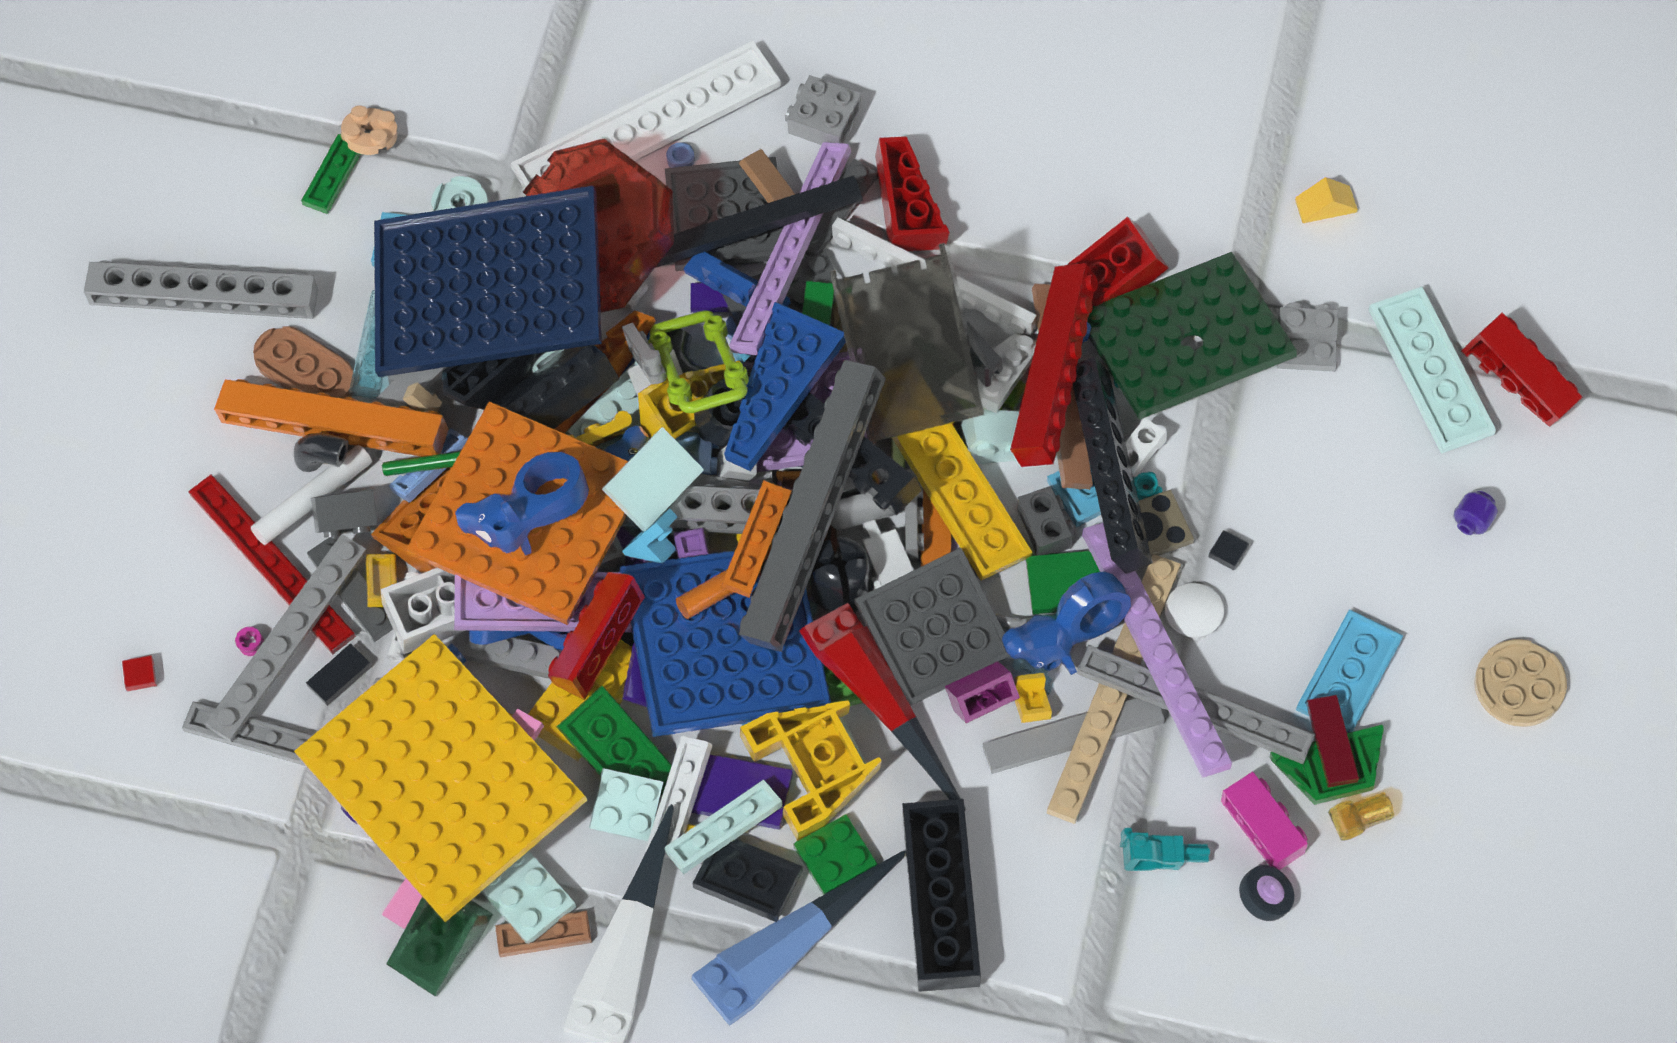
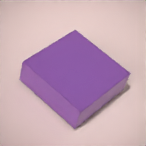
M703 528L674 533L678 558L709 554Z

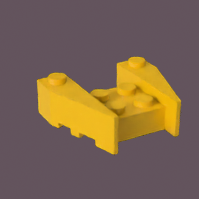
M848 700L828 703L825 706L797 708L794 711L767 713L740 727V738L754 762L783 748L803 784L807 794L783 807V816L797 841L827 825L880 770L882 761L880 757L864 764L839 719L849 714L850 703Z

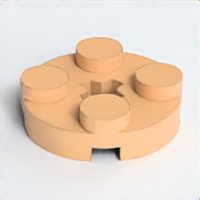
M360 105L355 106L351 109V113L342 121L341 138L348 143V148L356 153L364 155L379 154V149L387 146L388 150L397 140L395 116L390 111L366 108ZM370 129L371 131L370 133H366L365 130Z

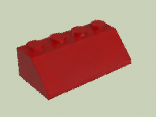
M608 572L605 579H601L594 589L595 596L589 605L583 607L579 615L578 625L574 631H570L567 634L562 652L549 665L548 677L555 686L583 700L586 699L645 598L636 580L630 575Z

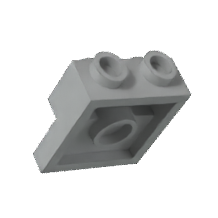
M1289 303L1285 307H1280L1278 322L1297 349V357L1278 364L1277 369L1335 372L1338 310H1331V307L1326 304L1316 305L1314 309L1303 308L1299 303Z

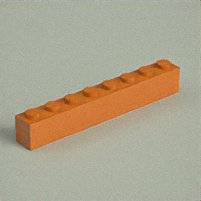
M225 379L214 407L221 423L302 437L310 433H326L347 439L349 445H360L361 447L421 457L441 454L449 430L443 415L435 411L420 412L406 406L396 408L386 406L380 402H360L351 397L342 399L331 397L321 392L317 394L306 393L297 388H290L288 390L277 388L272 384L257 385L243 379H237L236 381Z

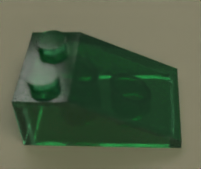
M422 897L386 965L433 996H438L479 942L493 914L471 900L449 920L444 922Z

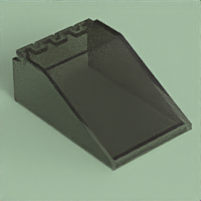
M945 243L939 244L941 254L925 258L927 269L922 270L920 260L897 265L898 276H894L891 266L870 271V283L865 282L863 273L843 278L836 270L830 271L850 361L876 367L886 378L866 429L868 440L871 442L985 415L957 276L950 250Z

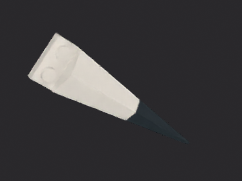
M672 804L668 807L573 996V1001L563 1026L565 1032L601 1043H626L634 1019L649 931L665 856V847L667 846L674 813Z

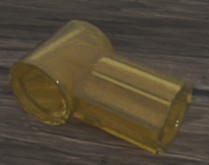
M1384 792L1355 803L1351 800L1341 802L1328 811L1337 834L1342 841L1355 838L1362 834L1366 828L1394 819L1395 816L1390 798Z

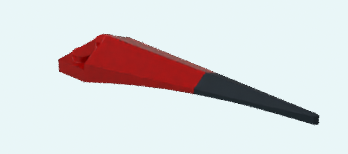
M847 603L799 630L813 654L882 721L923 767L949 800L961 799L868 627H863L850 605Z

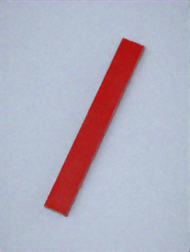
M210 474L188 491L189 495L286 604L290 606L306 584V578L272 541L264 545L256 538L251 530V526L255 522L215 477ZM330 605L311 630L332 655L356 637L352 629Z

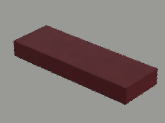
M1337 695L1307 700L1306 706L1313 733L1315 734L1314 737L1327 787L1358 782L1359 777Z

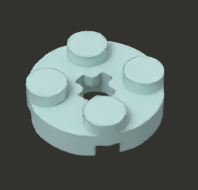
M458 176L451 178V182L445 185L441 183L435 189L431 205L433 211L456 208L453 203H458L460 199H464L465 206L487 203L488 198L478 181L469 177Z

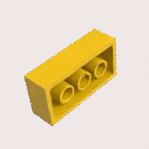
M622 640L618 642L586 699L600 686H603L619 705L624 700L622 697L632 646ZM551 682L528 715L544 725L538 735L539 738L579 761L582 756L556 726L585 700L555 686Z

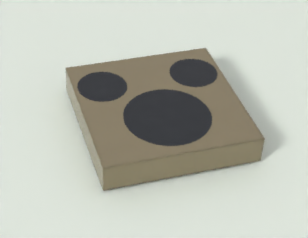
M1171 489L1139 501L1151 558L1153 554L1160 556L1194 543V537Z

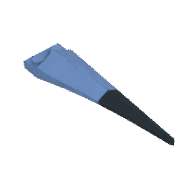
M905 851L899 852L717 954L715 959L692 974L691 980L729 1026L761 1002L803 956L904 858Z

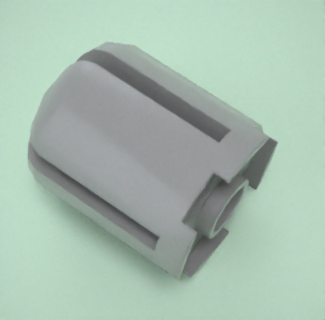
M848 477L830 525L834 529L845 530L862 525L865 522L876 521L895 514L888 508L885 511L880 509L872 500L873 496L868 492L865 495L862 494L853 485V480ZM883 480V481L880 482L879 484H883V483H885L887 480Z

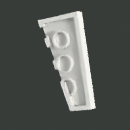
M1018 333L1013 334L993 348L1002 358L1003 369L999 374H993L989 387H985L967 367L945 383L943 392L997 413L1030 367L1037 341Z

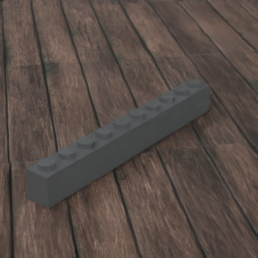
M844 360L841 369L836 373L834 388L831 395L826 399L824 414L820 423L815 428L810 450L804 456L802 471L794 482L792 497L789 504L784 508L783 520L778 532L773 537L772 549L768 559L762 565V575L757 587L752 591L751 603L747 614L740 623L739 635L750 644L782 652L886 379L876 367Z

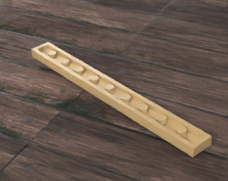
M1153 554V563L1148 565L1142 579V584L1160 618L1181 564ZM1124 623L1112 654L1141 665L1143 657L1126 623ZM1099 683L1048 805L1047 814L1073 824L1076 823L1128 694Z

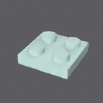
M603 768L589 828L648 841L655 820L663 782Z

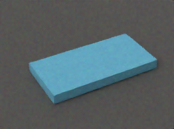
M1349 609L1302 695L1296 711L1309 717L1306 706L1307 700L1337 695L1346 732H1353L1399 647L1403 635Z

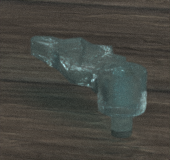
M1023 659L1013 660L1012 666L1017 671L1025 670L1029 674L1044 673L1046 677L1045 692L1047 695L1051 693L1050 683L1052 679L1048 676V671L1043 668L1036 669Z

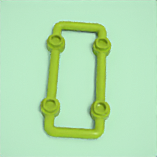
M699 311L655 324L650 329L648 343H652L654 349L659 351L661 364L669 381L667 388L669 401L672 404L679 405V408L685 413H696L738 401L747 394L746 384L749 382L747 369L742 363L735 361L726 340L728 335L726 322L721 316L715 315L711 311ZM705 322L703 326L705 337L709 341H715L726 367L724 371L726 386L734 390L690 402L692 399L690 384L678 375L670 355L673 349L671 339L666 332Z

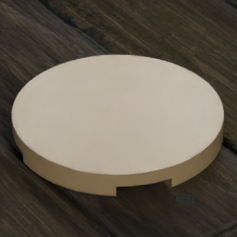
M1523 639L1503 641L1490 648L1479 662L1474 680L1476 695L1484 709L1497 720L1520 727L1534 726L1551 718L1560 708L1567 689L1566 674L1559 659L1553 653L1531 643L1529 640Z

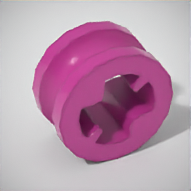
M254 627L241 629L235 637L237 648L246 656H254L265 641L261 633ZM253 636L256 642L250 643L249 647H247L244 640H249Z

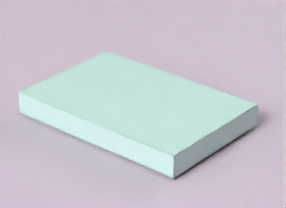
M662 427L618 471L602 490L644 532L704 469Z

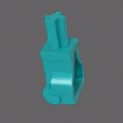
M1124 828L1121 832L1120 847H1123L1124 870L1126 871L1179 870L1184 862H1209L1210 848H1208V844H1183V836L1148 835V833L1132 832V828Z

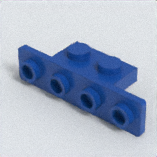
M706 252L694 255L684 267L685 274L746 307L758 284V280ZM785 296L782 305L788 307L791 301L789 297Z

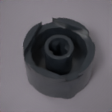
M725 379L714 384L702 398L734 389L727 387ZM742 399L694 413L700 438L718 446H727L733 425L737 423L741 412L739 407Z

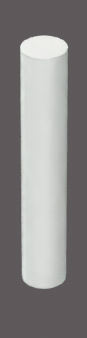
M360 445L355 446L347 453L340 467L329 466L251 526L252 532L262 544L266 545L312 510L311 498L329 496L368 467L372 463L371 457Z

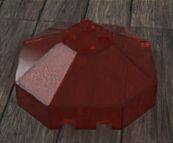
M606 139L556 150L547 159L551 164L540 177L536 174L523 193L526 196L588 186L595 187L597 191L601 313L624 308L674 244L673 191Z

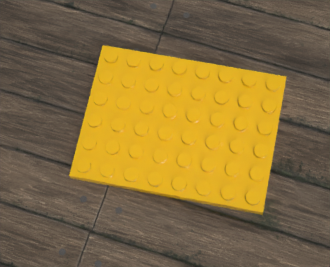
M435 634L294 751L444 922L449 920L587 801L586 796Z

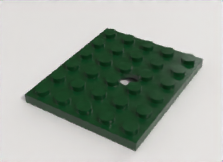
M1232 251L1112 298L1096 307L1092 306V312L1087 320L1091 326L1089 335L1091 343L1139 420L1297 357V349ZM1187 336H1198L1203 340V345L1193 350L1190 346H1182L1181 341Z

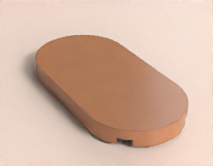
M282 326V328L276 330L272 328L261 334L255 342L253 353L257 369L262 375L282 388L288 390L290 388H297L312 394L321 392L331 397L342 399L352 397L356 388V378L350 363L300 330L290 326Z

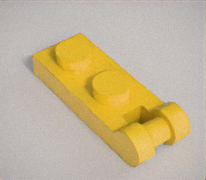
M619 411L611 422L602 426L599 423H595L585 428L582 435L574 437L571 434L568 436L596 447L624 434L632 422V417L627 411Z

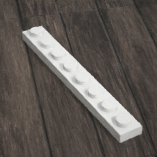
M838 217L833 223V240L839 246L846 249L851 248L859 252L865 259L875 260L883 264L891 272L902 273L918 285L924 284L931 287L945 297L958 301L964 308L975 309L983 313L987 319L993 322L999 321L1009 326L1015 333L1031 337L1036 330V314Z

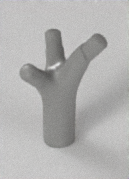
M996 613L1001 627L1008 629L1020 627L1031 619L1014 618Z

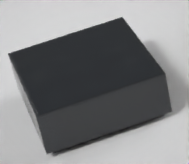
M1223 530L1210 550L1208 557L1235 570L1247 551L1249 543Z

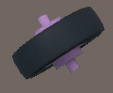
M1257 866L1246 873L1240 882L1239 894L1243 905L1253 916L1260 920H1278L1287 914L1293 906L1294 890L1291 882L1280 870L1272 866Z

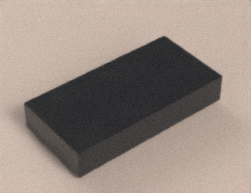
M350 643L311 677L306 684L328 706L372 666Z

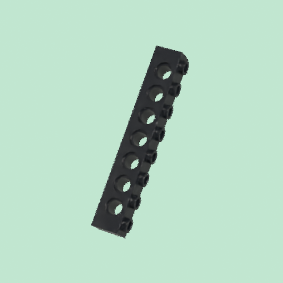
M751 355L743 363V366L747 369L748 377H750L757 355ZM809 392L782 429L787 430L790 428L794 432V437L803 446L807 444L811 446L815 428L820 423L824 414L825 404ZM865 436L863 437L848 477L853 480V485L862 494L865 495L867 492L873 496L872 500L880 509L885 511L888 508L897 516L921 492V489L911 473ZM883 480H887L885 483L879 484Z
M1094 356L1077 364L1076 380L1073 382V388L1110 557L1125 574H1128L1153 562L1110 373Z

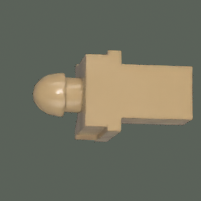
M418 382L407 387L403 400L411 406L412 410L420 412L435 411L442 415L438 411L442 401L436 394L431 395Z

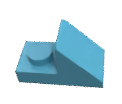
M669 508L646 531L638 534L622 550L624 555L664 563L676 550L675 546L666 536L672 532L673 529L670 525L677 518V515Z

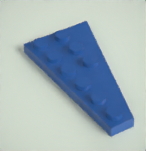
M774 302L772 308L773 315L770 323H767L765 329L766 336L762 347L758 350L749 382L747 383V394L745 399H742L739 407L741 412L738 421L733 425L724 452L727 461L750 472L848 340L845 332L777 302Z

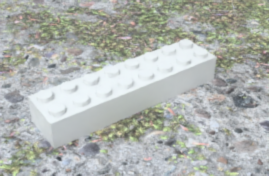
M615 536L597 572H618L621 566H625V555L622 552L623 548L617 536ZM435 568L381 589L382 605L404 654L417 649L433 634L440 640L466 631L454 630L455 575Z

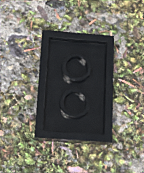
M735 839L704 860L692 884L696 890L777 922L803 872V867Z

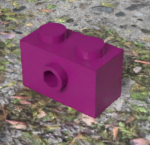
M999 661L945 686L954 712L965 723H969L1020 698L1011 672Z

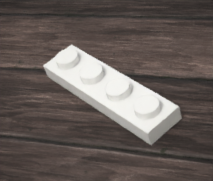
M681 736L645 851H647L671 804L674 807V813L667 845L685 834L713 746L711 743ZM665 853L664 858L670 859V857Z

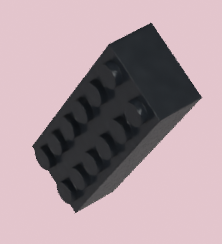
M964 799L902 803L918 992L980 987L981 971Z

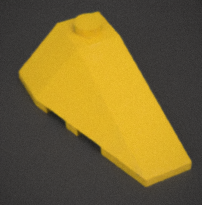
M725 364L679 375L680 378L685 379L690 384L692 392L690 402L701 399L714 384L725 379ZM667 378L664 382L651 384L638 393L640 423L649 435V438L663 427L676 439L696 426L694 413H685L679 408V405L672 404L669 401L667 392L669 381Z

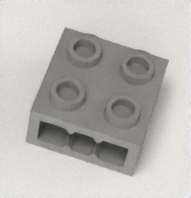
M809 75L806 83L800 84L796 94L797 100L794 106H789L785 115V121L788 122V133L819 145H822L823 142L844 143L861 109V93Z

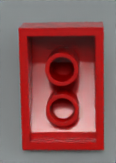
M1128 216L1067 264L1087 263L1092 274H1095L1098 282L1097 290L1094 291L1092 306L1095 307L1112 298L1150 284L1169 269L1142 228Z

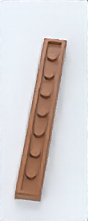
M1035 283L1032 287L1039 333L1050 285ZM1072 384L1070 392L1071 402L1067 405L1066 423L1061 431L1059 439L1060 449L1057 452L1062 488L1090 489L1093 482L1089 457Z

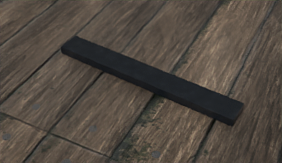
M853 175L639 245V249L647 271L862 201L863 198L856 178Z

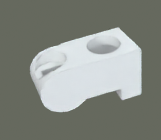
M1147 418L1141 421L1125 442L1134 477L1142 471L1157 449L1160 450L1166 442V431Z

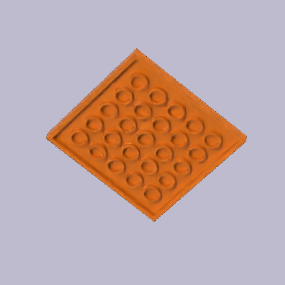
M488 402L407 546L406 552L414 558L453 575L456 574L466 581L568 625L627 516L602 488L628 461L492 402ZM547 452H563L578 460L583 469L589 487L587 500L576 513L565 519L532 529L528 535L532 553L526 556L520 546L514 552L505 553L500 548L490 547L476 535L464 533L458 526L455 513L461 505L477 503L495 493L510 495L517 473L525 463L535 456ZM562 478L548 481L540 486L534 494L540 495L554 492L562 487L567 479Z

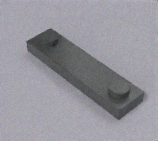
M854 159L839 180L854 175L863 198L878 178V172ZM859 202L823 213L805 254L811 256L822 252L833 237L832 225L837 217L845 221Z
M332 537L327 538L307 552L308 558L316 568L334 545L335 541ZM355 568L337 595L372 640L376 642L392 631L393 627L384 607H367L366 580Z

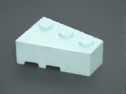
M972 409L957 429V433L977 464L1017 461L1010 448L1019 411L999 410L995 413L987 409Z

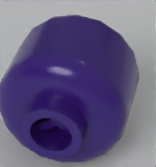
M1476 491L1464 495L1455 508L1453 516L1458 529L1466 535H1481L1487 532L1497 517L1498 510L1492 496L1483 491Z

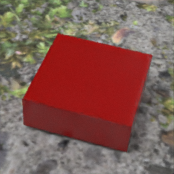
M152 655L122 661L124 684L127 692L157 686Z

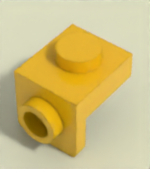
M1044 673L1025 674L1015 677V686L1020 697L1015 700L1021 723L1051 719L1052 710L1045 692L1046 677Z

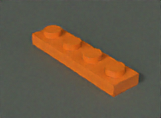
M763 481L721 588L750 598L783 516L784 508L787 506L791 496V490Z

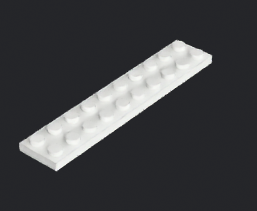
M751 41L512 162L511 168L529 196L575 189L598 180L781 87V80L754 41Z

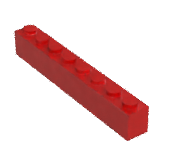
M1087 263L1055 266L1010 448L1021 467L1052 465L1055 461L1056 452L1060 449L1059 439L1066 423L1067 405L1071 402L1070 392L1072 384L1076 380V366L1078 359L1082 355L1083 337L1087 334V320L1092 312L1094 291L1098 287L1095 274H1092Z

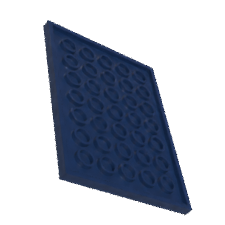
M581 187L375 220V373L377 376L385 377L602 344L597 191L595 187Z

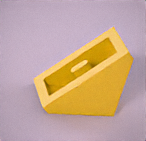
M1327 177L1295 197L1302 223L1357 213L1358 210L1350 186Z

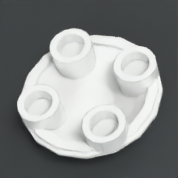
M1187 583L1177 587L1169 594L1165 603L1166 622L1177 633L1197 641L1203 640L1207 635L1214 632L1220 626L1224 617V605L1220 596L1212 588L1200 583Z

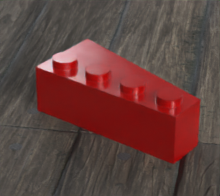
M907 136L879 138L875 158L888 242L906 251L945 250L950 232L947 225L943 223L940 209L937 203H934L929 192L928 182L926 179L924 180L920 172V165Z
M1503 312L1461 350L1467 357L1470 355L1475 356L1481 362L1479 368L1485 373H1495L1501 379V386L1506 391L1514 394L1518 393L1522 396L1521 403L1549 427L1583 398L1578 392L1576 385L1566 380L1558 371L1556 364L1546 359L1538 350L1536 343L1530 338H1526L1518 329L1516 322L1512 318L1507 317Z

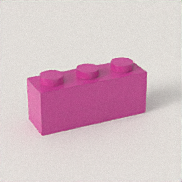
M1252 771L1223 790L1221 802L1268 865L1281 870L1305 854L1308 839L1302 828L1298 825L1295 827L1290 821L1286 807L1281 802H1276L1271 796V790L1267 782L1263 778L1258 779Z

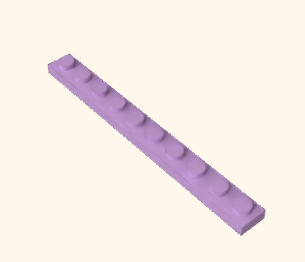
M823 142L800 193L839 180L851 153L849 144ZM823 213L783 227L729 344L732 353L757 355L766 336L765 329L767 323H770L773 315L772 308L774 302L782 305Z
M1103 523L1083 528L1082 536L1100 572L1113 574L1123 584L1131 598V607L1124 621L1202 778L1231 769L1232 762L1136 571L1125 574L1111 560Z

